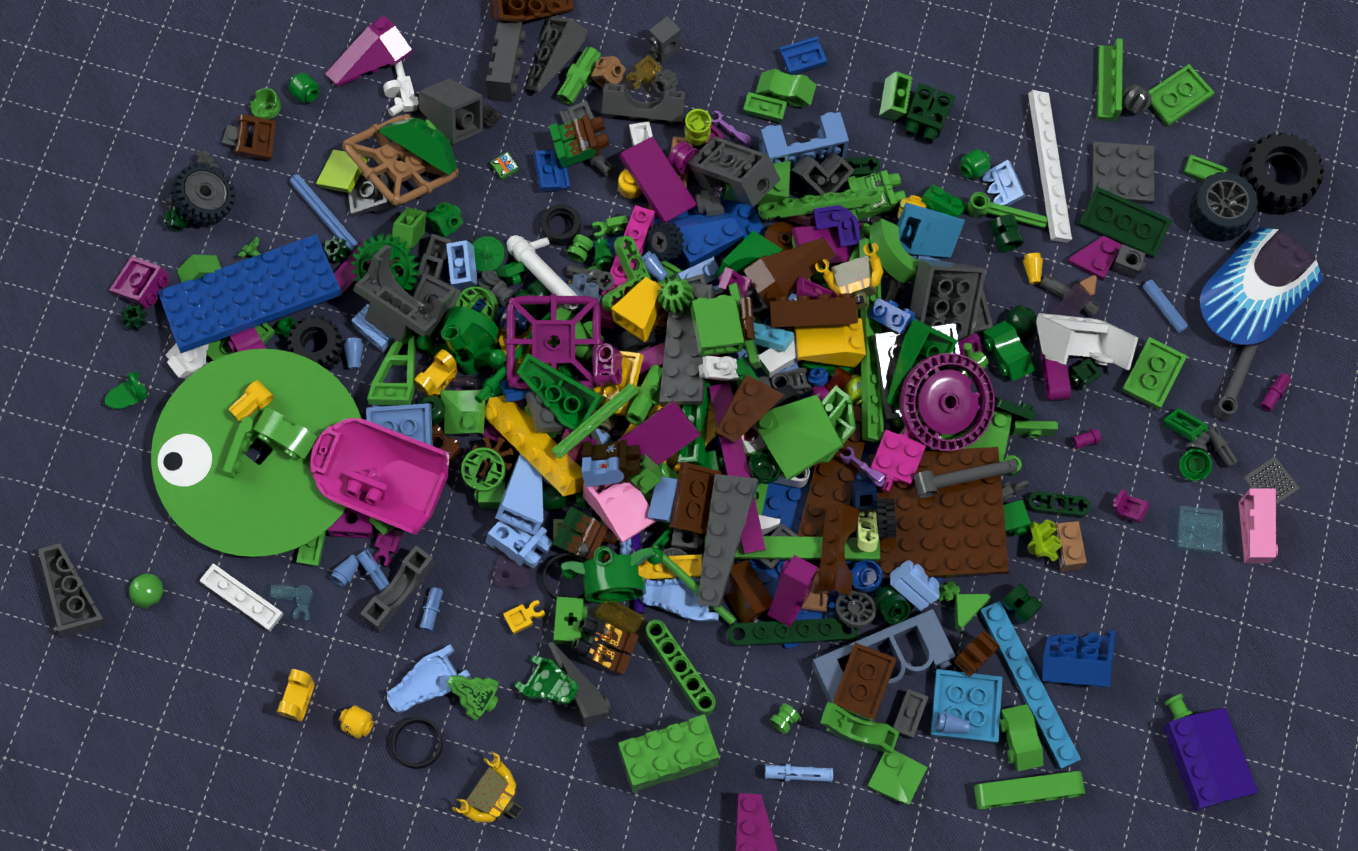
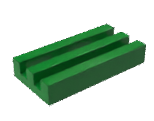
M1179 408L1163 419L1166 427L1192 442L1196 440L1195 436H1202V431L1207 432L1209 430L1207 424Z

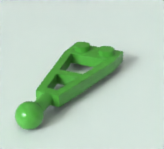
M413 330L400 342L394 340L372 381L367 398L369 405H411L415 390L416 339L414 334H412ZM408 344V355H397L402 345ZM392 365L407 366V383H383Z

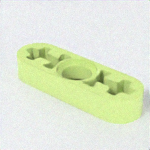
M876 510L859 511L856 531L857 546L865 552H873L877 549L879 537Z

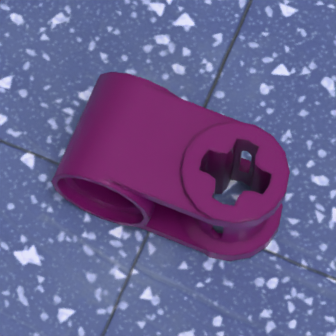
M601 344L596 350V369L594 373L596 385L599 387L611 383L620 385L622 382V353L610 344Z

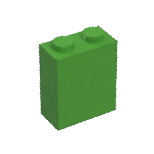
M720 295L710 299L701 297L692 301L690 311L699 357L742 351L744 338L735 296Z

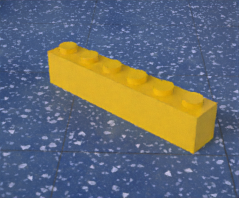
M504 395L489 398L485 407V418L563 497L581 492L584 487L582 468L568 454L561 459L555 457L552 449L558 444L546 432H536L532 418L515 401L507 402Z

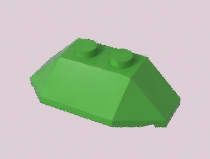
M835 385L821 403L842 444H844L856 429L852 398ZM836 452L832 453L831 455L819 461L818 463H828L831 460V458L836 454Z

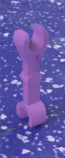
M714 111V116L718 119L713 120L711 118V123L714 126H721L729 135L734 136L741 146L749 148L751 146V137L736 131L732 125H728L722 120V115L719 111Z
M851 447L846 448V451L851 454L850 456H844L840 453L841 460L844 463L852 462L860 471L868 474V477L875 485L881 487L885 483L884 475L879 471L870 469L865 462L857 459Z

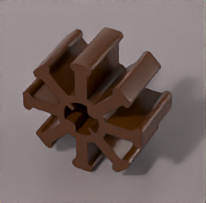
M489 436L483 438L486 447L496 451L502 459L510 456L515 457L512 448L501 452L504 444H507L501 437L498 438L499 441L495 448L492 447V439ZM474 445L472 450L477 449L479 447L477 445ZM489 459L483 460L481 465H486L479 475L485 479L492 464L488 463ZM504 462L505 468L511 472L514 466L511 463Z
M984 630L957 656L954 663L967 676L971 677L988 661L1000 645Z

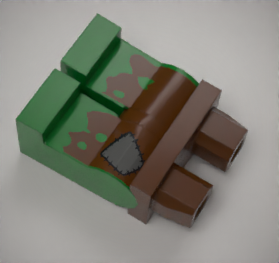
M587 114L582 116L583 118L574 119L563 125L558 126L557 123L549 125L556 153L563 168L589 159L594 155H602L600 150L610 146L606 133L597 136L595 132L605 129L601 117L590 119Z

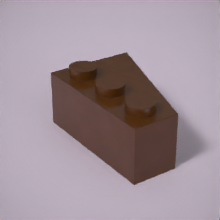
M746 374L743 376L713 434L731 444L735 443L784 394Z

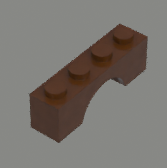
M846 504L826 505L818 591L833 596L851 595L853 573L846 564L845 544L849 535L857 531L859 509Z

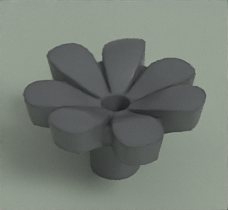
M200 150L197 153L199 157L197 161L202 166L206 163L210 164V169L213 166L219 169V165L213 163L215 161L213 157H209L207 151Z

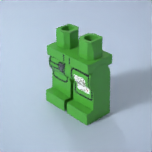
M887 170L881 171V173H873L859 178H855V176L848 177L846 182L847 190L875 188L881 190L882 201L880 203H875V205L873 203L871 205L864 204L863 207H855L858 221L887 212H894L896 206H900L901 200L906 198L904 190L893 191L894 187L901 186L899 173L888 174Z

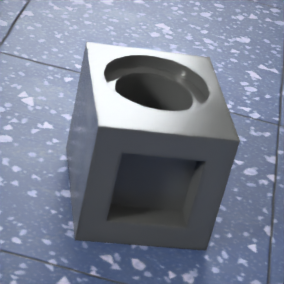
M1122 244L1111 270L1135 279L1137 273L1142 274L1146 262L1143 259L1146 253ZM1126 260L1132 261L1134 265L1128 264Z
M674 528L671 548L697 554V548H702L704 535ZM688 535L694 540L691 543H685L682 538Z

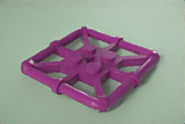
M551 294V296L511 297L508 300L509 303L506 310V339L504 340L508 385L511 388L531 389L525 381H520L521 377L519 374L515 376V346L532 345V356L546 364H551L556 369L557 364H572L587 379V381L579 382L590 388H596L597 385L594 378L596 350L603 344V339H601L599 300L596 297L592 298L589 296H556V294ZM520 304H551V320H535ZM556 304H586L572 320H556ZM515 309L532 325V339H515ZM592 309V339H575V325ZM553 336L556 337V340L560 341L556 348H552L547 343ZM575 345L592 346V375L575 359Z

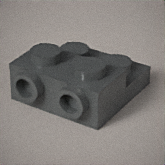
M361 172L352 192L348 193L351 214L358 216L370 211L380 213L395 208ZM386 172L378 175V178L393 193L392 183L394 181Z

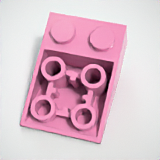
M630 478L629 483L621 481L619 483L586 487L584 483L583 498L622 543L656 522L655 520L648 519L650 506L639 488Z

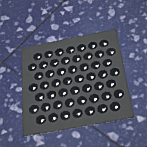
M1275 456L1244 476V479L1252 489H1276V504L1300 489Z

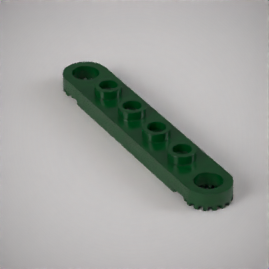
M839 618L795 620L791 627L779 621L733 624L728 630L727 637L732 645L739 647L853 640L857 637L859 629L854 627L852 634H845L842 630V626L845 623L839 621ZM736 629L742 630L745 633V637L742 640H736L732 636L733 631Z

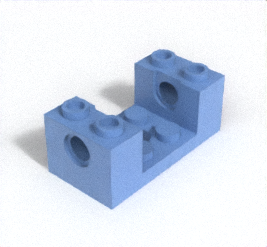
M829 112L820 116L821 127L818 129V138L806 143H793L787 147L781 125H769L761 129L759 150L761 153L769 155L772 163L791 161L790 171H792L793 167L804 155L813 158L819 164L831 152L845 159L849 139L841 113Z

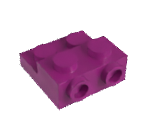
M131 256L109 290L114 295L128 299L134 305L139 304L142 308L148 309L150 305L157 302L158 291L168 285V277L170 275L162 266Z

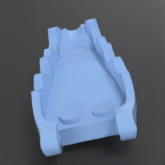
M691 577L700 585V578ZM673 578L665 579L664 581L645 580L646 594L640 597V601L643 604L662 608L692 621H718L719 614L710 612V606L698 605V595L680 579Z
M451 644L422 658L415 665L414 669L407 673L400 684L387 692L388 703L395 712L401 713L416 704L452 692L446 683L450 675H461L466 678L470 676L468 670L458 674L449 661L448 656L454 652Z

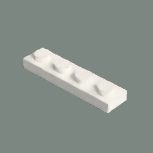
M212 564L200 579L204 586L268 631H271L284 615L279 609L215 564Z

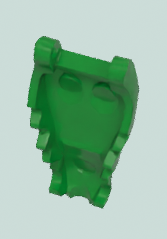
M535 655L532 656L530 661L537 665V668L527 684L524 685L517 681L513 686L527 698L533 700H554L562 704H567L574 700L578 691V683L569 678L554 661Z

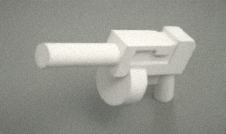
M400 61L394 65L397 80L388 81L383 86L385 95L389 98H395V106L388 109L391 116L401 111H417L419 105L418 98L414 95L410 76H405L403 64Z

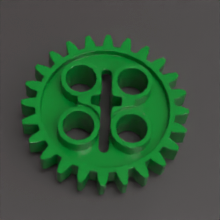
M379 234L378 240L375 236H372L370 241L367 239L363 241L364 246L360 245L357 247L360 253L353 254L358 260L351 262L352 265L357 266L351 273L358 275L354 281H360L368 272L367 262L371 261L372 257L385 245L391 246L389 263L397 256L400 258L399 261L390 266L391 272L397 283L407 292V290L414 288L411 283L418 281L413 277V275L420 273L414 269V267L420 265L418 262H413L417 254L411 255L410 252L413 247L406 249L407 241L400 244L399 236L395 237L394 240H392L391 234H388L386 238H384L383 234ZM397 265L403 268V275H399L396 272Z

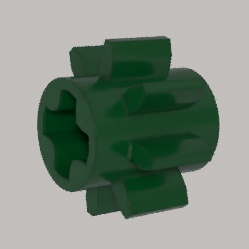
M174 206L170 207V211H165L163 223L168 224L170 230L182 231L184 227H188L189 221L185 219L187 215L181 216L178 213L180 209H175Z
M333 236L331 240H325L326 244L323 250L328 253L326 255L328 260L333 259L339 263L340 259H347L346 254L350 248L344 246L347 242L345 239L341 238L339 240L338 237Z
M129 304L126 310L121 311L124 317L120 320L122 324H126L129 331L132 328L140 331V327L143 324L147 325L144 318L148 314L146 311H142V307L139 304L137 307Z

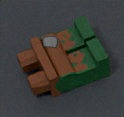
M570 506L562 524L581 533V535L560 527L553 545L591 560L594 559V553L601 547L603 541L615 545L618 538L606 524ZM610 554L604 556V563L607 562Z

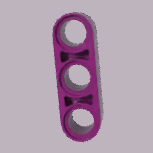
M1040 345L1047 400L1070 399L1071 387L1067 362L1066 364H1061L1058 361L1046 359V355L1042 353Z

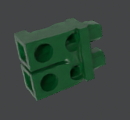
M919 83L906 117L905 135L915 137L918 130L924 132L922 140L932 144L936 137L939 138L953 106L955 95L938 90L933 105L929 109L936 89Z

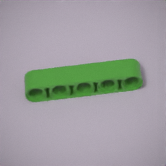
M660 620L650 621L646 627L647 640L699 715H711L715 709L713 694L665 624ZM659 628L662 633L659 636H653L650 630ZM664 646H672L674 652L665 654L662 648ZM676 664H684L687 669L684 672H677L674 667ZM689 682H696L699 688L697 690H689L686 685ZM701 700H708L711 703V707L703 709L700 707L699 702Z
M1081 771L990 782L974 786L977 809L997 808L1086 795Z

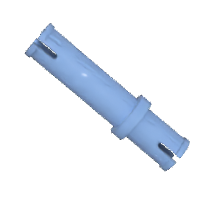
M765 764V779H785V782H790V780L832 782L833 768Z

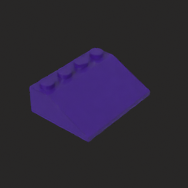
M1226 708L1173 720L1163 727L1194 812L1258 793Z

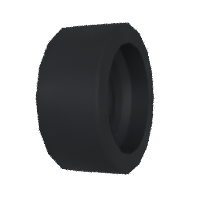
M557 204L549 207L544 212L541 221L544 237H547L549 242L555 245L564 246L572 243L575 235L580 233L581 223L578 212L566 204ZM559 215L567 216L572 219L573 228L566 234H555L549 228L550 220Z

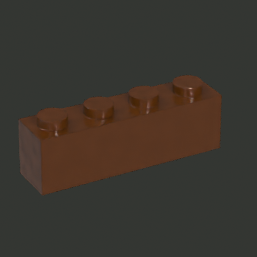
M840 293L839 297L831 298V294H818V298L809 299V295H797V299L788 300V296H775V300L770 301L771 327L858 323L857 296L852 297V293Z

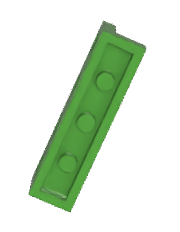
M1117 38L1114 46L1099 45L1097 120L1117 122L1122 111L1123 39Z

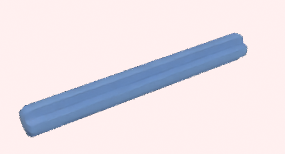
M294 175L290 179L292 186L339 240L343 238L347 241L344 246L350 248L349 251L353 252L359 245L307 183L299 175Z

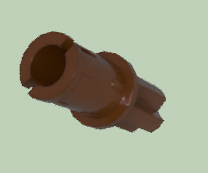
M742 297L739 299V319L744 341H750V338L751 340L755 339L753 322L755 317L753 316L752 299L750 297Z

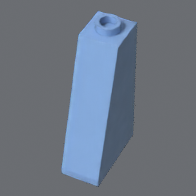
M520 453L514 464L495 518L536 535L543 522L542 474Z

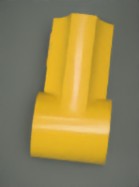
M256 380L247 387L245 394L228 410L241 422L242 418L250 417L257 409L266 407L273 400L274 395L259 380Z

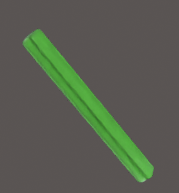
M631 383L628 384L552 449L555 457L561 459L633 398L638 393L636 387Z

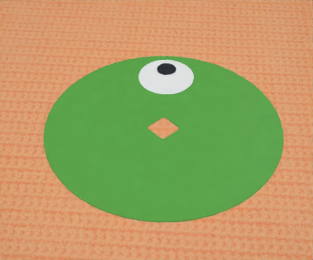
M250 349L235 352L211 361L198 369L170 397L162 410L153 436L151 449L152 473L156 490L165 509L177 525L188 535L212 549L227 554L260 557L294 550L324 533L339 519L347 508L328 499L317 488L310 468L313 447L305 459L297 456L293 459L284 453L285 449L273 442H269L267 445L273 451L261 465L256 464L243 454L242 470L236 474L235 479L227 477L223 472L236 431L241 423L228 409L245 394L247 387L256 380H259L274 395L273 400L266 406L267 408L284 415L292 423H298L318 438L329 426H333L344 419H361L353 398L332 373L304 356L276 349ZM266 407L262 409H257L250 416V418L254 420L255 424L265 411ZM257 432L249 438L250 445L258 438L259 434Z

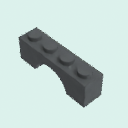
M605 83L602 113L611 117L622 115L630 119L640 117L647 118L650 121H657L659 119L667 120L669 123L682 122L686 92L665 90L663 95L653 102H640L628 93L626 85Z
M415 545L402 561L401 567L392 582L383 592L374 596L361 611L362 619L378 632H381L435 566L433 557Z

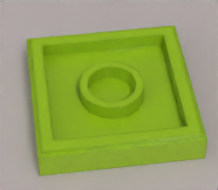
M333 150L316 185L319 188L351 193L362 171L345 151ZM359 155L364 160V162L367 163L368 158L366 156Z

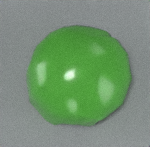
M270 88L257 90L255 92V100L250 102L252 114L255 117L272 120L281 110L280 98Z
M149 573L137 576L131 582L129 588L130 601L136 607L148 609L149 606L158 603L164 592L162 581L156 575Z

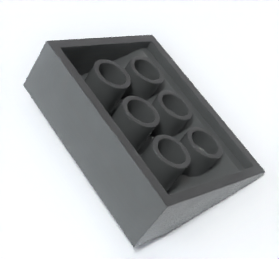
M919 259L910 311L916 314L914 318L931 327L956 324L958 341L973 335L986 268L940 260Z

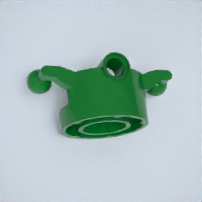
M454 306L448 309L442 321L443 329L441 332L445 343L432 346V337L427 335L424 337L419 335L416 340L418 348L426 350L430 356H436L441 349L447 351L467 375L475 374L480 367L487 365L495 370H499L506 361L505 352L495 349L501 336L500 329L485 315L466 307Z
M602 546L595 551L594 559L584 563L575 561L565 562L561 565L564 577L567 579H574L578 574L583 576L585 599L592 603L626 602L646 594L645 579L639 576L638 565L642 564L646 558L650 564L657 565L661 563L664 555L661 549L654 547L640 549L631 555H617L610 548ZM610 554V559L604 563V556Z

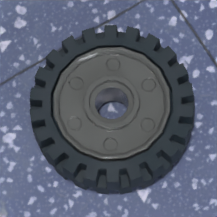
M197 163L195 166L191 164L185 167L174 180L171 189V200L175 202L174 208L180 209L178 213L181 216L187 215L185 217L187 221L193 219V224L197 225L200 222L201 226H206L207 223L209 226L214 225L215 222L216 224L219 223L230 212L235 202V191H232L234 188L233 183L228 184L230 178L228 176L224 178L223 175L225 173L222 170L218 173L216 172L217 167L213 166L210 169V164L206 163L203 166L201 163Z

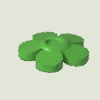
M953 581L940 585V597L937 600H953L954 595L960 592L959 586H956Z

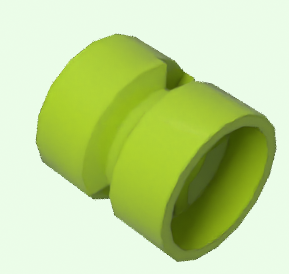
M694 109L685 118V138L690 144L703 145L709 140L711 135V117L705 110Z

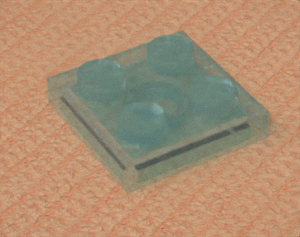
M1180 506L1178 508L1177 549L1220 554L1222 552L1223 511Z

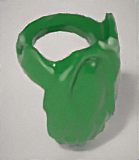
M129 372L127 374L128 381L113 388L106 395L105 405L113 409H123L150 396V394L145 395L147 392L145 386L138 382L139 373Z

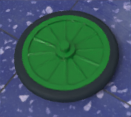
M485 233L478 235L470 242L474 245L478 275L482 276L483 271H495L497 273L496 268L506 265L509 252L505 241L498 235Z

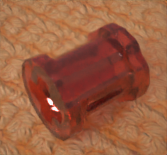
M836 367L834 375L830 381H827L825 388L830 392L836 385L842 390L845 383L851 380V375L846 370Z

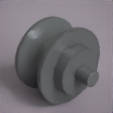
M483 271L482 278L478 279V285L491 291L501 279L495 271Z

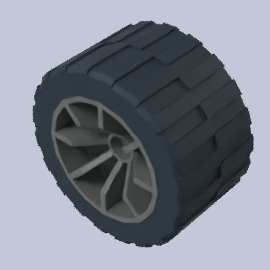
M1218 172L1210 175L1201 182L1189 205L1191 223L1206 238L1214 241L1233 240L1246 230L1256 214L1258 206L1257 193L1253 186L1238 174Z

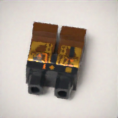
M582 619L578 630L586 633L584 640L575 638L571 649L579 654V659L585 660L614 676L625 675L631 658L628 654H632L638 635L625 632L603 620Z

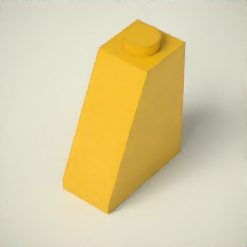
M645 277L611 308L613 321L644 342L648 340L661 307L657 290L662 289L660 284Z

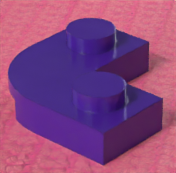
M840 205L813 209L816 230L837 227L840 248L859 245L861 237L858 220L851 211Z

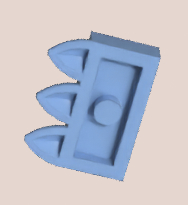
M1009 160L991 168L983 176L982 180L985 182L995 181L989 187L988 193H1000L993 203L1009 206L1026 197Z

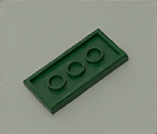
M1096 187L1079 225L1155 258L1172 220L1100 187Z

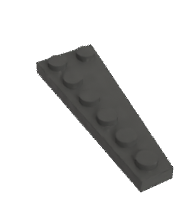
M715 474L697 601L698 605L721 607L729 581V574L734 564L735 554L739 547L743 528L747 522V515L759 480L757 478Z

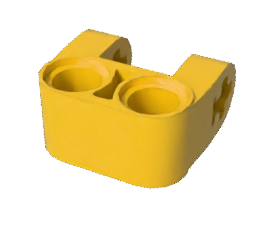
M441 349L434 357L435 361L424 373L420 372L414 379L415 387L426 396H438L440 390H444L457 374L455 359L444 349Z
M291 669L283 700L280 701L277 709L279 716L302 722L314 689V681L310 674Z

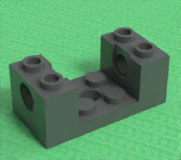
M713 137L688 162L700 187L713 192L721 185L722 181L730 183L738 200L752 207L781 180L769 155L718 137Z

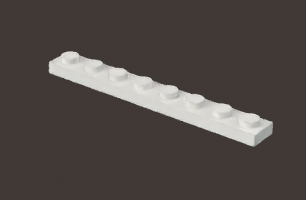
M1032 90L1028 93L1050 239L1067 243L1072 240L1050 97L1049 93Z

